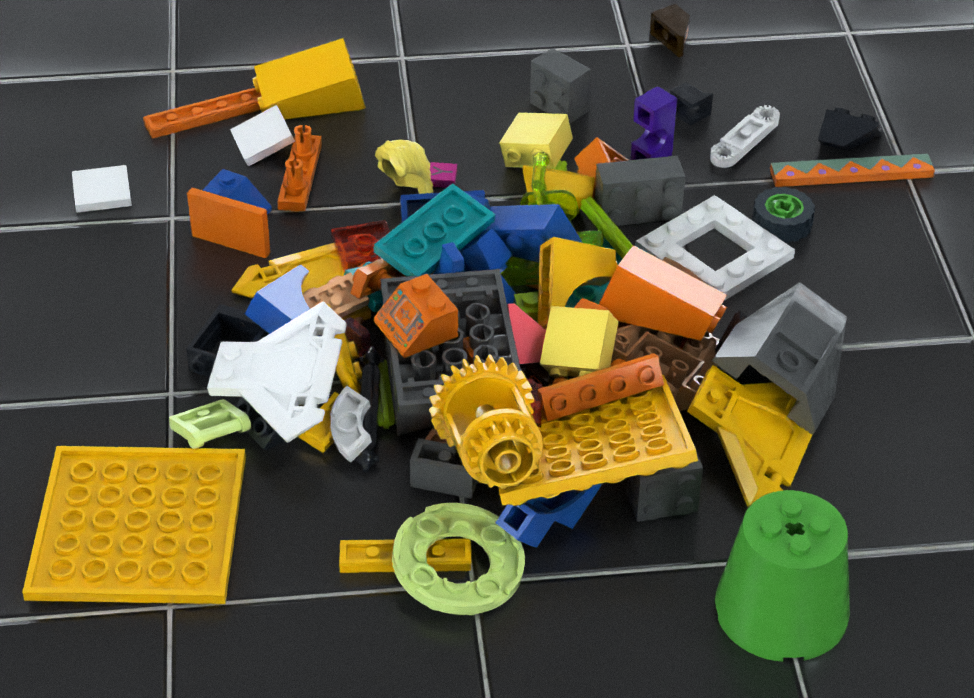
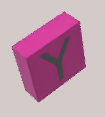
M430 163L433 187L447 188L452 183L455 185L457 164Z

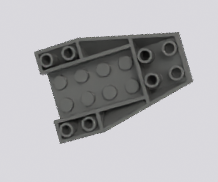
M799 282L735 325L712 359V362L735 379L740 376L748 365H751L761 375L766 376L787 394L797 399L787 417L813 435L835 398L847 316Z

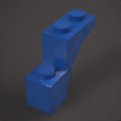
M493 228L480 233L460 251L470 271L500 269L501 273L507 268L506 261L513 255ZM501 275L507 304L514 303V294L516 293Z
M603 483L593 485L591 488L583 491L570 490L561 492L553 498L539 497L530 499L526 503L517 506L508 504L495 523L518 541L537 548L554 521L573 529Z

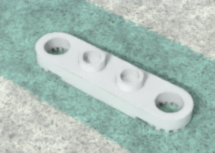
M764 105V107H757L751 115L748 114L722 137L717 145L711 148V163L722 168L735 165L778 126L779 110L775 107L771 108L770 105L769 107Z

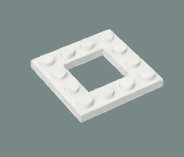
M715 195L641 237L635 243L636 247L647 251V253L660 260L667 257L678 262L708 285L726 294L725 300L793 259L795 249ZM716 229L748 252L714 271L682 247L708 231Z

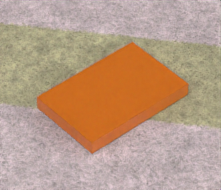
M193 187L187 192L193 237L259 257H268L271 252L267 209Z

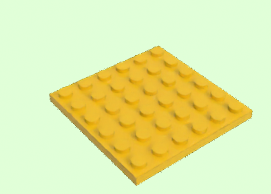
M664 374L662 375L663 386L548 422L543 416L541 403L532 404L531 407L534 411L532 416L543 439L542 456L537 463L538 468L533 469L528 480L525 479L516 487L509 486L502 489L498 486L502 506L508 504L517 506L526 503L530 499L539 497L553 498L561 492L570 490L583 491L596 484L605 482L618 483L627 477L635 475L649 476L655 474L658 470L671 467L675 469L684 468L690 463L697 462L696 448Z
M56 446L23 587L24 601L226 604L246 461L245 449Z

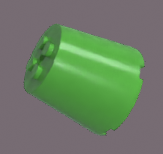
M784 490L760 497L747 509L715 595L719 624L734 643L758 657L783 662V658L803 657V661L819 657L831 650L842 639L850 616L848 531L845 520L840 512L826 500L807 492Z

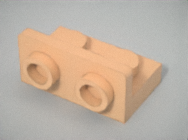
M351 272L344 276H335L327 284L319 288H310L303 293V297L310 309L324 301L341 318L367 306L369 303L367 296L358 299L350 294L354 283Z

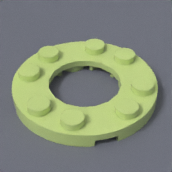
M441 503L426 507L425 512L414 518L410 516L401 525L394 541L392 563L396 577L402 587L420 603L432 610L444 613L475 615L501 606L518 589L525 566V554L522 543L497 525L495 522L499 516L486 509L464 503ZM446 537L467 538L483 547L489 556L490 568L477 581L471 583L467 581L461 584L447 581V578H440L435 569L427 564L426 554L428 548L437 540Z

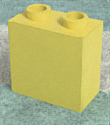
M518 113L499 142L505 167L523 168V165L555 169L573 139L568 115Z
M551 306L540 365L550 374V377L555 379L562 376L567 379L568 376L579 377L610 367L618 320L609 310Z

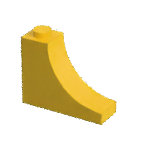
M552 237L540 245L538 324L546 330L551 306L565 307L570 295L577 287L585 285L602 286L610 281L618 266L616 250L558 237Z

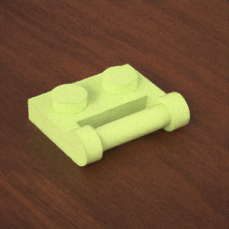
M225 399L169 417L170 428L187 439L192 449L202 447L204 442L233 432L243 433L251 429L248 415Z

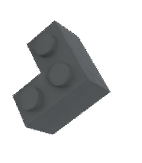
M418 438L410 459V487L472 499L478 481L465 470L455 445L449 447L446 443Z

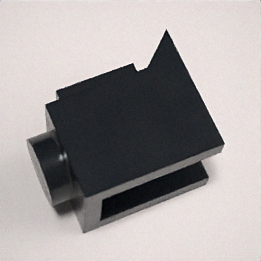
M687 82L670 90V94L677 98L676 116L690 126L711 115L713 93H703Z

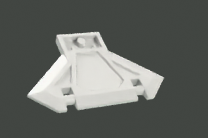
M323 301L258 342H221L207 386L209 395L242 396L287 443L323 421L325 411L317 408V404L328 402L342 346V339L334 337L337 334L345 333L346 322Z

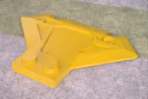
M356 236L349 238V244L343 246L335 242L270 260V266L261 268L258 264L248 266L233 287L232 293L253 298L257 291L301 264L309 270L301 286L303 294L310 288H319L327 284L335 276H344L346 269L363 267L368 261L374 262L377 259H381V257L374 253V244L377 241ZM365 306L342 317V319L349 323H352L355 318L360 316L363 317V320L370 319L371 309Z
M713 365L706 372L687 412L718 433L746 505L750 507L753 502L766 494L783 491L780 487L781 484L785 486L791 485L812 434L799 427L793 420L787 417L797 399L787 394L781 387L775 383L742 385Z

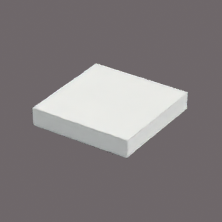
M277 105L230 129L247 166L295 142Z
M126 165L72 171L76 213L132 206Z

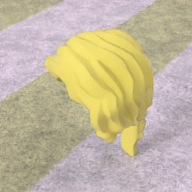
M401 139L387 140L375 151V157L378 159L377 167L388 175L397 186L418 189L419 194L433 193L430 162L421 145Z

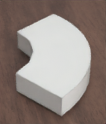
M346 386L336 398L331 410V433L337 449L351 463L372 443L371 436L362 426L364 415L371 406L368 399Z

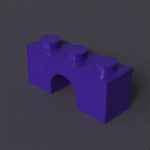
M658 86L635 99L633 121L646 130L640 138L632 142L630 160L672 156L677 98Z

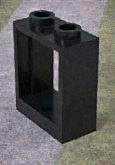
M220 304L186 348L189 371L211 376L217 354L210 352L223 335L246 342H258L269 335V333L245 315L246 311Z

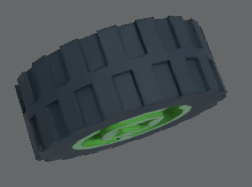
M773 187L757 195V199L754 201L752 221L785 243L790 241L796 242L801 238L807 237L808 233L810 234L813 226L815 205L810 197H807L805 193L799 192L797 189Z

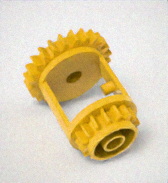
M477 355L475 356L474 364L469 365L466 359H463V368L459 370L453 365L450 366L453 375L442 374L441 378L444 385L433 386L437 394L429 398L433 406L429 408L433 426L441 440L446 438L449 447L455 445L465 470L475 480L487 484L490 488L494 485L502 489L509 486L516 487L525 479L528 480L530 478L529 475L533 469L538 468L537 463L542 456L543 439L532 416L534 411L530 405L534 402L531 394L532 388L523 371H518L514 363L507 365L503 357L496 364L492 355H488L485 363H482Z

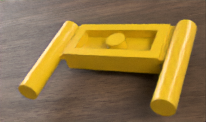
M345 333L337 334L334 338L342 339V346L335 370L343 388L348 386L357 393H361L360 379H362L363 369L360 362L355 361V359L360 358L354 341L349 342Z

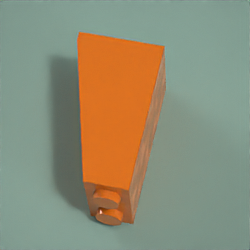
M633 245L618 264L599 305L608 308L619 322L701 341L706 332L713 333L724 315L727 307L722 304L727 295Z

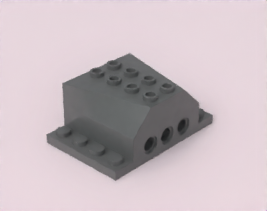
M500 269L429 275L458 309V337L403 358L385 336V353L397 436L433 427L432 417L429 412V408L433 407L429 398L430 396L437 395L433 386L444 385L441 378L442 374L453 375L450 366L453 365L459 370L463 368L462 360H467V353L463 350V338L469 337V345L474 350L473 364L477 355L482 363H485L488 355H492L495 364L503 357L507 365L514 363L518 371H521ZM419 276L381 279L383 305L401 283Z

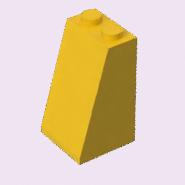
M343 38L254 66L256 77L252 79L256 92H261V97L257 98L261 112L277 105L284 119H292L366 108L355 68Z

